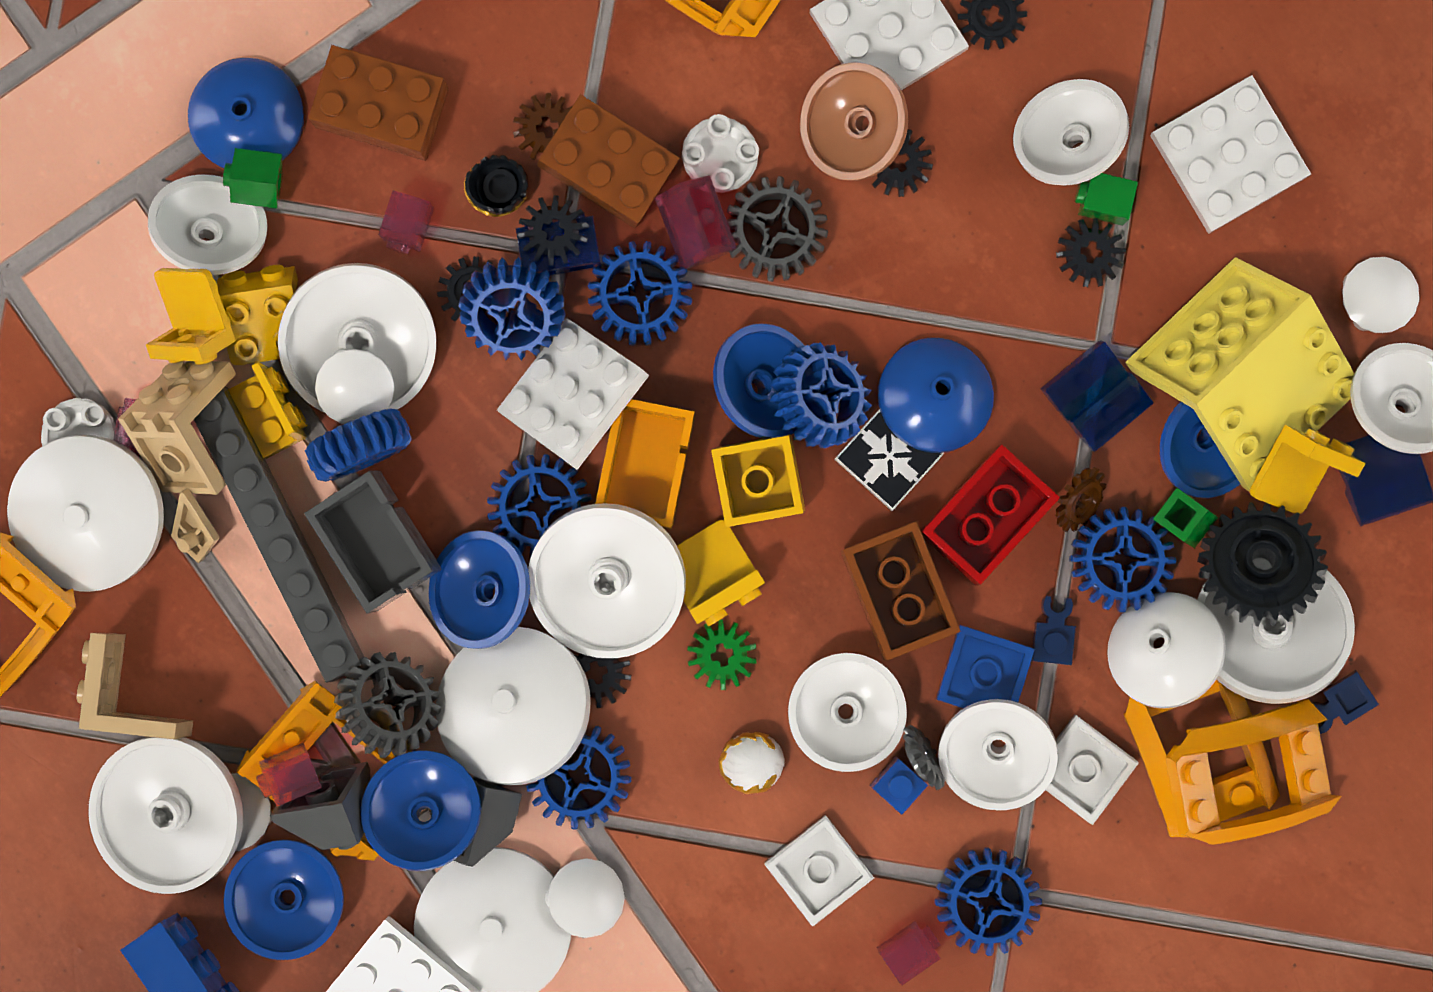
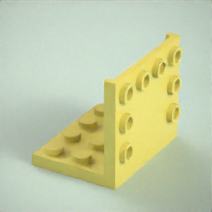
M1236 257L1125 362L1132 373L1194 409L1239 483L1249 492L1284 425L1304 433L1307 432L1308 428L1318 431L1351 399L1350 388L1354 376L1351 366L1312 296Z

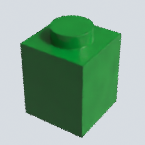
M235 148L232 163H225L223 173V186H227L230 189V203L277 209L283 179L282 154Z
M1101 173L1088 181L1079 183L1074 201L1080 204L1078 215L1093 219L1097 218L1101 221L1123 226L1130 218L1138 182Z
M1176 488L1153 519L1195 549L1208 532L1209 526L1213 525L1218 517L1186 493Z

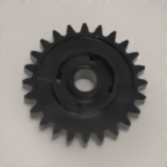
M1249 502L1246 513H1243L1235 506L1232 510V519L1221 514L1218 520L1220 527L1215 525L1209 526L1207 534L1210 538L1202 539L1200 547L1205 551L1199 553L1197 562L1205 566L1200 568L1198 576L1209 579L1204 585V592H1216L1212 601L1213 605L1222 602L1227 604L1224 613L1226 616L1236 610L1239 612L1240 623H1243L1248 616H1252L1255 626L1259 627L1262 618L1266 617L1272 626H1276L1279 615H1282L1286 621L1290 622L1294 616L1293 609L1304 614L1307 609L1305 601L1315 603L1318 597L1315 590H1322L1325 583L1319 576H1323L1327 572L1328 566L1320 563V561L1324 560L1327 552L1323 549H1316L1321 541L1320 535H1308L1312 527L1311 523L1302 526L1297 523L1300 513L1297 512L1291 517H1286L1285 506L1282 505L1277 512H1272L1270 504L1266 502L1263 509L1258 511L1254 504ZM1256 558L1266 559L1270 562L1272 568L1267 570L1259 569L1252 560Z

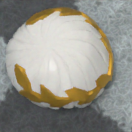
M746 732L730 739L725 744L718 763L720 773L728 785L744 794L765 792L776 783L782 774L785 758L780 745L768 734Z

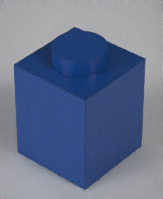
M895 756L869 786L902 815L928 785Z

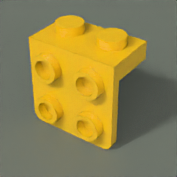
M270 265L259 272L245 274L244 271H234L218 278V292L225 312L230 319V326L236 340L226 347L230 362L233 365L239 366L280 359L278 332L286 305L296 292L298 279L295 266L284 268L282 265Z
M161 268L154 273V278L173 328L146 344L150 359L168 360L169 363L194 361L197 365L206 364L215 360L219 351L236 341L230 326V319L225 312L218 292L217 283L209 270Z
M1284 425L1250 488V495L1279 508L1283 505L1285 510L1301 514L1305 511L1329 466L1358 477L1366 463L1352 456L1355 449L1340 440L1333 438L1332 442L1329 443V437L1311 428H1308L1307 432L1304 433Z
M724 520L713 523L677 545L683 559L686 574V589L683 601L697 624L705 621L709 627L728 615L725 607L737 600L741 606H744L762 595L758 587L765 584L758 570L754 568L731 528L725 526Z

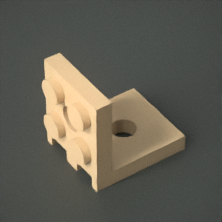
M194 361L167 364L162 369V374L151 385L142 389L139 393V398L118 418L162 492L181 493L183 490L189 489L192 494L217 495L226 486L225 481L195 432L191 422L236 375L229 361H211L201 365L195 364Z
M90 633V640L84 642L82 649V663L86 664L85 680H80L77 689V702L82 704L79 729L166 739L192 736L193 720L116 712L126 634Z

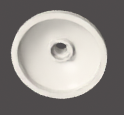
M1074 79L1054 84L1031 99L1019 115L1013 135L1016 156L1022 167L1032 177L1044 183L1065 186L1088 181L1108 169L1121 154L1129 134L1128 113L1117 93L1100 82ZM1082 143L1080 146L1073 148L1075 144Z
M205 174L191 175L169 183L154 197L148 213V232L158 252L175 266L181 269H207L212 275H220L239 270L258 256L266 240L267 218L263 207L230 203V189L227 186H223V177ZM202 238L210 239V241L202 240Z
M1394 343L1376 349L1361 362L1352 378L1350 397L1356 418L1372 438L1390 449L1410 454L1432 452L1433 350L1411 343ZM1395 405L1402 406L1405 413L1400 412Z
M1181 593L1154 594V602L1151 603L1142 598V607L1135 610L1130 606L1118 618L1109 637L1108 663L1114 680L1132 699L1154 708H1175L1198 699L1216 681L1224 663L1225 638L1217 618L1197 599ZM1159 637H1163V646L1157 649L1153 648L1154 641Z
M854 653L830 655L809 666L795 683L788 705L790 729L801 750L817 764L841 772L864 770L884 760L899 743L904 732L903 729L905 728L907 717L904 693L894 675L878 661ZM843 704H849L853 708V714L848 719H843L839 716L838 710Z
M989 699L965 707L948 722L940 738L938 759L946 783L960 798L983 809L1010 810L1029 804L1048 788L1056 772L1058 751L1052 730L1046 721L1034 710L1010 700ZM1002 740L1005 742V745L1003 747H995L992 742Z

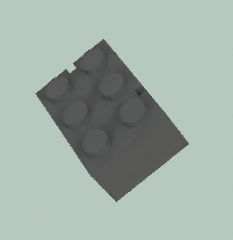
M381 471L366 472L304 513L366 614L381 610L407 593L406 590L415 588L442 570L404 507L393 506L399 499Z

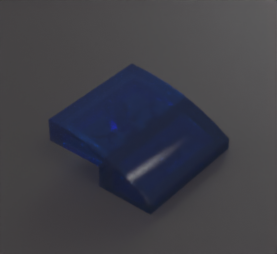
M1101 340L1040 388L1074 432L1093 452L1098 450L1154 404L1135 376L1125 370L1106 342Z
M1370 435L1346 443L1355 449L1352 456L1366 463L1358 477L1339 470L1346 485L1345 495L1360 527L1433 503L1432 487L1420 454L1403 453L1390 449Z

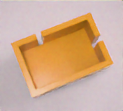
M631 399L611 425L595 504H618L636 509L654 519L663 528L672 530L686 463V454L680 453V449L688 450L695 412Z

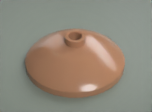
M852 62L841 64L821 75L807 93L800 115L801 139L809 158L821 171L829 176L849 181L868 179L885 170L899 154L908 129L907 104L900 87L885 71L865 63ZM867 117L869 120V126L864 131L862 128V122Z

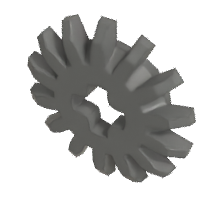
M912 725L906 726L903 729L906 733L903 735L911 765L925 782H928L931 787L935 786L936 790H940L945 786V778L939 766V759L935 755L937 754L936 749L931 748L930 740L924 736L921 730Z

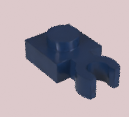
M1044 596L1041 609L1047 618L1046 623L1035 622L1032 645L1035 651L1031 661L1072 665L1076 626L1064 625L1065 618L1071 614L1073 609L1072 599L1064 598L1062 611L1056 613L1050 606L1051 596Z
M1356 670L1322 690L1328 701L1325 703H1312L1328 719L1318 725L1320 734L1327 732L1333 724V719L1338 716L1347 725L1379 705Z

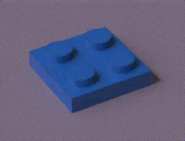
M959 625L961 632L955 635L936 700L961 708L989 699H1004L1018 703L1035 649Z

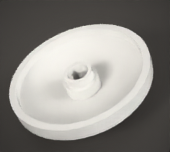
M365 263L341 264L315 274L306 280L292 295L283 312L279 326V357L290 384L305 401L320 411L325 412L319 405L315 392L317 374L324 362L331 358L338 350L356 349L368 351L382 359L391 369L394 391L392 402L387 410L390 408H401L421 390L429 377L435 360L436 332L432 315L425 300L403 277L376 265Z
M75 435L61 438L42 446L22 464L10 488L7 515L11 536H14L13 541L18 551L59 587L69 590L73 588L74 591L91 592L111 588L125 582L148 563L157 549L161 538L164 507L160 489L153 474L133 451L119 442L102 436Z
M618 504L586 505L558 518L539 539L528 566L530 577L529 598L533 610L543 627L551 636L566 647L578 653L596 658L627 657L644 651L657 643L676 621L686 589L683 559L677 545L668 532L648 515L636 509Z
M1256 558L1252 560L1259 569L1267 570L1272 568L1270 562L1266 559ZM1329 571L1325 575L1319 576L1325 583L1322 590H1315L1318 594L1315 603L1305 601L1307 609L1304 614L1293 609L1294 616L1290 622L1286 621L1282 615H1279L1276 626H1272L1266 617L1262 618L1259 627L1255 626L1252 616H1248L1243 623H1240L1239 612L1236 610L1226 616L1224 613L1227 604L1222 602L1213 605L1212 601L1216 592H1204L1202 588L1198 601L1203 603L1217 618L1225 638L1224 663L1217 677V680L1232 692L1253 701L1282 704L1300 701L1313 696L1327 687L1338 676L1353 646L1355 622L1352 607L1344 589Z
M517 627L506 640L493 647L484 649L464 647L446 669L438 690L440 694L436 700V704L442 707L441 712L436 715V719L439 721L438 730L442 742L451 757L472 775L500 785L532 783L547 777L559 769L573 755L582 741L589 722L591 705L588 681L583 668L574 654L551 636L538 630Z
M146 737L122 747L100 769L90 793L89 824L98 851L118 876L133 886L149 892L174 894L192 890L215 877L229 863L241 837L243 808L240 793L233 776L224 763L205 746L184 737L179 739Z
M495 847L473 867L456 861L444 865L426 885L415 913L414 937L480 992H539L559 971L571 941V934L558 926L546 904V893L555 876L535 858L509 848Z

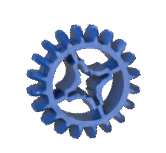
M631 241L629 242L630 254L624 255L622 248L616 246L614 247L615 255L618 258L616 261L613 262L607 255L602 256V262L608 267L606 271L594 267L592 272L597 278L601 279V282H589L588 289L593 292H599V295L588 298V303L590 306H602V308L592 314L594 320H601L607 317L608 319L601 328L607 333L616 326L617 330L614 334L616 341H621L625 332L630 333V346L636 345L637 335H643L645 345L650 346L652 344L650 333L656 332L659 340L665 341L666 334L662 328L667 325L671 331L676 333L679 330V326L672 320L675 316L681 320L687 319V312L680 309L679 305L689 306L692 304L691 297L681 295V292L692 289V283L689 281L679 282V279L685 277L688 271L686 267H680L676 270L672 269L679 261L676 254L670 256L666 261L663 260L666 254V247L660 246L656 254L653 255L650 254L651 242L645 241L643 252H637L636 243ZM641 264L658 268L667 276L670 283L662 284L661 282L647 280L643 275ZM630 266L631 279L625 287L616 289L615 292L608 293L610 284L617 273ZM636 276H639L643 289L651 291L650 296L645 295L646 301L643 302L644 312H641L640 303L637 302L636 296H629L630 291L635 292L634 287L637 286ZM672 295L671 303L666 312L651 322L649 314L651 304L656 300L663 299L664 296ZM619 303V305L632 306L637 311L639 324L621 319L614 313L610 305Z
M502 257L498 262V268L487 262L484 265L483 273L475 270L471 276V282L464 284L462 291L464 295L460 297L459 308L462 310L460 312L461 324L466 325L465 333L467 337L476 336L475 344L477 348L487 344L490 357L497 350L502 351L505 361L510 357L511 353H517V356L522 361L526 355V350L537 356L541 345L549 348L552 344L553 336L558 337L561 331L560 323L564 321L565 311L562 308L564 307L565 300L563 294H558V282H549L550 274L548 270L537 274V265L534 261L527 268L522 267L519 257L515 259L514 265H508ZM527 293L539 302L543 311L537 309L536 304L527 299ZM518 301V308L516 307L515 310H510L508 316L506 317V312L509 311V308H514ZM482 308L487 309V314L496 318L498 321L497 325L489 320Z
M820 342L796 348L795 352L785 355L781 360L782 364L773 371L777 378L772 380L769 386L777 393L772 395L769 401L777 403L779 406L774 416H783L786 422L782 430L793 429V440L800 441L805 438L807 447L819 445L820 448H829L833 445L838 446L847 442V439L858 434L860 431L859 426L864 425L868 420L864 412L868 411L872 405L864 397L868 396L872 390L863 387L862 384L867 375L858 374L856 368L859 361L849 363L847 361L848 351L837 353L835 344L823 346ZM805 371L806 377L803 378V389L801 390V381Z
M384 409L366 416L363 415L358 419L325 432L324 435L310 442L305 450L308 465L311 471L315 473L317 480L325 482L354 474L391 458L392 455L405 449L412 440L409 426L397 409Z
M547 454L543 455L541 466H536V460L533 455L527 456L529 468L523 469L518 460L513 461L512 465L517 473L511 476L508 471L503 469L500 475L508 481L503 487L496 482H493L491 488L495 491L501 492L500 499L495 497L487 499L488 504L499 506V511L488 513V519H501L502 524L493 528V532L502 534L507 531L509 533L506 536L507 539L512 543L515 540L519 542L516 547L521 554L524 553L526 546H530V558L539 539L527 538L519 533L511 522L512 518H532L536 523L541 538L551 525V518L557 511L572 507V510L581 507V503L592 501L591 494L579 495L578 493L579 490L587 486L585 479L575 483L571 481L577 475L578 470L572 467L563 474L562 470L565 466V461L561 458L556 461L554 468H551L550 456ZM540 475L551 476L560 480L567 487L570 495L563 497L548 496L544 491ZM529 478L528 498L520 504L509 507L510 497L514 489L522 481ZM536 488L544 502L559 503L550 506V510L546 511L547 515L543 517L544 527L542 519L539 518L536 512L521 511L529 509L531 503H534L533 500L537 498Z
M1120 507L1116 519L1114 512L1109 508L1103 511L1105 523L1097 515H1093L1089 518L1094 528L1093 531L1086 526H1081L1078 529L1080 534L1087 539L1085 542L1078 539L1072 540L1071 545L1074 548L1081 549L1082 552L1081 555H1070L1069 561L1073 563L1081 562L1082 569L1071 571V576H1085L1086 580L1080 583L1077 588L1080 592L1090 587L1094 589L1088 598L1091 603H1095L1101 596H1104L1102 609L1109 610L1114 600H1116L1117 611L1126 612L1129 600L1130 605L1135 610H1138L1142 607L1141 596L1150 603L1155 601V596L1151 589L1158 593H1165L1167 591V588L1159 579L1171 580L1174 577L1171 571L1164 570V565L1176 564L1175 557H1165L1164 550L1174 548V543H1161L1160 538L1168 533L1166 528H1160L1155 532L1151 530L1156 524V521L1153 519L1154 516L1149 517L1143 524L1141 523L1143 511L1140 509L1135 510L1131 519H1129L1127 507ZM1117 527V537H1114L1113 547L1107 553H1093L1099 538L1108 530ZM1129 529L1137 532L1145 539L1151 554L1140 553L1134 548L1132 536H1129ZM1119 549H1123L1124 556L1140 559V561L1130 562V564L1124 565L1126 570H1122L1120 563L1107 561L1104 558L1121 554ZM1093 565H1101L1110 569L1113 575V583H1116V591L1100 581ZM1139 566H1151L1150 573L1143 584L1128 592V582H1131L1133 571Z
M599 726L594 727L591 736L584 734L580 743L585 744L578 760L573 763L565 762L554 772L565 782L566 789L562 802L552 794L548 786L547 777L526 786L528 792L536 790L541 792V795L532 801L534 806H539L544 801L549 805L542 814L544 818H548L554 810L560 813L556 819V825L562 826L566 816L572 817L571 829H578L580 817H585L587 828H593V815L596 813L600 820L605 823L609 819L607 812L604 810L606 806L614 812H618L621 808L613 800V797L618 796L626 799L629 794L626 790L618 788L619 783L627 784L632 781L631 776L620 775V769L630 767V761L623 760L617 762L616 756L621 755L625 748L621 745L612 751L608 747L615 738L613 734H609L603 742L597 739L601 733V727ZM596 749L603 754L609 764L611 782L596 775L592 770L591 763ZM587 757L584 768L587 769L585 774H589V780L591 781H582L575 788L573 795H571L574 784L570 782L572 778L568 777L567 771L569 769L575 771L583 763L584 758ZM584 789L598 790L606 793L602 800L592 806L585 808L573 807L579 792Z
M988 847L983 849V860H978L976 852L970 850L968 851L970 864L965 865L964 861L959 857L954 859V863L960 868L957 874H954L948 868L944 869L943 874L952 880L950 885L943 882L937 883L936 888L941 892L947 893V897H938L934 900L936 906L947 907V910L937 914V919L940 922L952 920L945 927L944 932L947 936H950L960 931L955 940L956 945L962 947L968 939H971L969 951L973 954L979 951L981 943H984V951L987 956L993 955L994 943H998L1002 953H1008L1009 947L1006 940L1011 938L1017 946L1022 945L1023 942L1017 933L1021 929L1028 935L1033 933V929L1025 923L1027 918L1033 921H1039L1040 919L1038 913L1029 910L1030 906L1042 904L1040 897L1029 896V893L1040 888L1039 883L1036 881L1024 882L1031 876L1032 870L1026 867L1016 872L1021 863V859L1017 856H1014L1008 864H1005L1007 859V852L1005 850H999L995 860H992V851ZM983 870H991L990 876L986 877L984 884L979 888L961 887L971 875ZM1003 873L1009 875L1014 881L1019 894V905L1002 897L1001 888L1003 883L1001 879ZM993 890L995 894L992 897L1006 907L989 905L987 911L983 913L982 909L984 906L974 897H988L989 893ZM957 898L974 905V920L976 922L973 930L962 923L957 911ZM996 916H1014L1012 921L1004 928L995 932L985 933L986 928L990 927L992 920Z

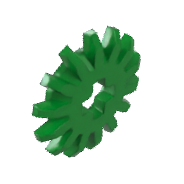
M719 620L718 630L715 631L712 630L711 626L708 627L707 624H704L703 626L708 634L702 637L695 632L693 635L700 642L699 646L688 645L687 651L697 653V659L689 660L688 665L690 667L699 664L701 670L694 677L698 680L704 674L709 676L705 685L711 688L715 679L720 680V690H726V680L732 679L735 687L741 685L737 678L739 673L748 678L752 674L744 667L746 663L756 664V658L747 657V651L757 649L756 644L745 645L744 640L750 633L746 630L738 636L735 633L739 625L738 623L733 622L730 630H724V620ZM723 643L725 649L732 648L734 656L728 658L729 665L721 666L719 661H712L711 654L716 652L717 644Z

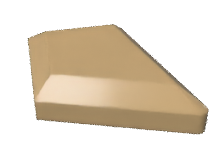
M185 489L179 496L171 537L177 542V547L180 551L187 552L199 564L205 559L220 537L191 491Z

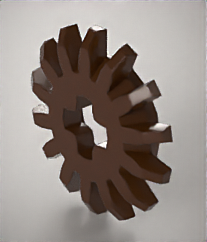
M546 93L545 104H540L536 95L531 97L534 108L530 109L524 104L519 107L527 115L525 118L514 117L513 122L522 124L523 129L517 130L513 134L514 138L520 136L525 138L518 146L521 151L529 145L533 148L529 158L535 160L538 152L543 153L553 138H546L544 132H537L536 127L542 125V118L549 117L551 123L558 122L560 127L572 106L566 110L562 108L566 100L563 96L560 97L555 105L551 104V93ZM558 129L553 130V136Z
M1095 467L1093 469L1085 468L1080 474L1077 473L1072 478V486L1067 484L1064 487L1067 494L1060 496L1058 502L1061 505L1057 507L1055 514L1058 517L1057 525L1060 528L1062 527L1063 531L1068 532L1070 527L1073 532L1077 531L1079 524L1085 526L1088 523L1087 520L1097 512V508L1103 500L1102 490L1106 488V483H1100L1105 476L1104 473H1098L1099 469Z

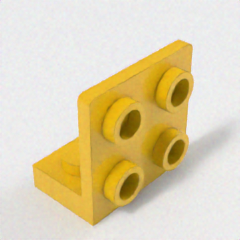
M256 362L251 365L256 375L228 389L262 457L268 459L306 439L307 436L303 428L308 426L299 407L297 405L293 406L285 396L286 393L290 392V389L281 372H276L273 367L268 368L262 363Z

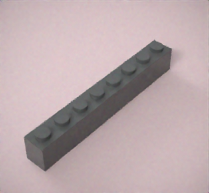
M225 386L195 417L194 421L325 682H334L345 676V673L351 666L359 667L362 665L360 659L364 655L266 460L262 457L228 391L229 388Z

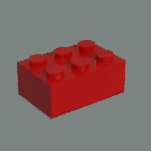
M1001 444L921 529L923 538L975 586H978L987 579L1060 497Z

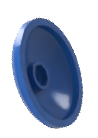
M236 58L213 67L197 83L189 101L188 124L192 138L199 150L210 161L223 169L225 163H232L235 148L282 154L283 161L295 148L302 134L304 106L296 85L280 68L256 58ZM246 104V113L241 116L235 115L236 106Z
M753 324L734 332L721 345L713 368L715 392L726 415L743 431L763 439L794 434L793 429L782 430L786 422L783 416H774L779 406L777 403L769 400L777 392L769 385L772 383V380L777 378L773 371L782 364L781 360L784 356L795 352L796 348L804 344L793 334L778 326ZM805 371L801 381V390L803 389V378L806 377ZM751 383L756 385L757 393L753 390Z
M925 338L905 345L888 361L879 380L878 402L884 421L902 442L924 452L945 453L967 445L982 432L992 413L994 392L992 381L985 365L970 349L949 339ZM936 384H944L947 387V394L940 395L935 389Z
M1180 402L1168 417L1160 439V461L1165 475L1176 488L1198 498L1217 497L1233 490L1240 485L1238 479L1194 409Z
M472 531L455 538L437 558L442 570L430 577L429 604L432 616L440 631L453 643L472 649L493 647L506 640L517 629L525 615L530 596V577L526 562L519 549L509 539L500 534L489 531Z
M434 751L408 752L388 761L371 778L364 792L361 804V823L369 844L379 856L390 864L411 871H427L440 868L459 857L475 837L481 817L480 795L471 775L456 760ZM430 809L432 810L431 819L426 822L420 821L419 815L421 811Z
M295 840L270 841L246 853L232 869L224 891V911L233 934L250 951L274 960L300 958L321 947L337 928L344 906L342 882L332 862L315 847ZM284 890L293 891L295 894V901L289 904L283 900L282 894Z

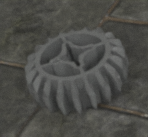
M778 176L776 187L770 188L768 177H763L761 181L763 190L758 191L756 185L750 182L747 184V190L751 197L748 198L741 192H737L735 195V199L741 205V208L735 205L728 206L727 212L736 219L724 220L723 227L735 232L724 236V241L726 244H738L730 250L729 254L731 258L744 254L745 257L739 264L742 270L746 269L751 262L755 264L752 272L753 277L758 278L762 268L768 269V281H774L775 270H781L782 279L787 281L790 279V267H793L799 276L804 274V267L800 261L803 260L808 265L814 266L816 259L809 252L810 250L816 253L823 252L824 245L815 239L827 238L828 230L816 226L827 222V215H814V212L821 208L822 203L820 200H815L809 204L806 202L812 194L810 188L805 189L801 195L797 194L799 181L793 180L790 189L783 188L784 177ZM782 200L777 209L770 214L760 212L755 214L751 212L755 206L762 202ZM792 205L804 216L807 223L808 236L799 233V229L790 224L788 216ZM781 213H784L781 230L786 229L785 234L778 232L776 237H773L770 245H768L770 228L765 229V226H773L779 220ZM744 222L752 225V229L757 230L763 237L759 253L755 252L746 241L743 232ZM780 244H789L791 246L796 244L801 246L796 253L780 259L769 258L773 250Z
M381 652L374 653L370 660L367 657L361 658L360 662L362 665L359 667L351 666L345 673L346 678H343L337 685V688L342 693L335 697L334 703L343 708L336 712L335 718L347 721L341 728V733L352 731L355 734V737L352 739V745H357L361 741L366 743L365 754H371L377 747L380 758H386L391 751L395 757L405 754L406 750L408 752L416 751L420 747V743H425L430 739L431 733L429 731H433L439 722L434 716L441 712L442 707L433 703V701L439 697L440 691L429 689L434 677L424 679L420 675L423 672L424 665H418L415 669L410 667V656L404 657L401 662H398L396 652H390L386 658L383 657ZM372 680L374 685L371 689L372 697L367 702L362 703V687L366 681ZM413 707V723L410 729L404 731L402 722L405 721L404 712ZM371 720L376 721L380 727L375 725Z

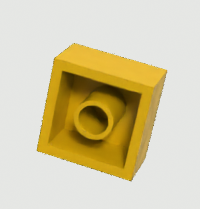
M792 435L758 439L715 447L711 450L726 527L804 513L805 504Z

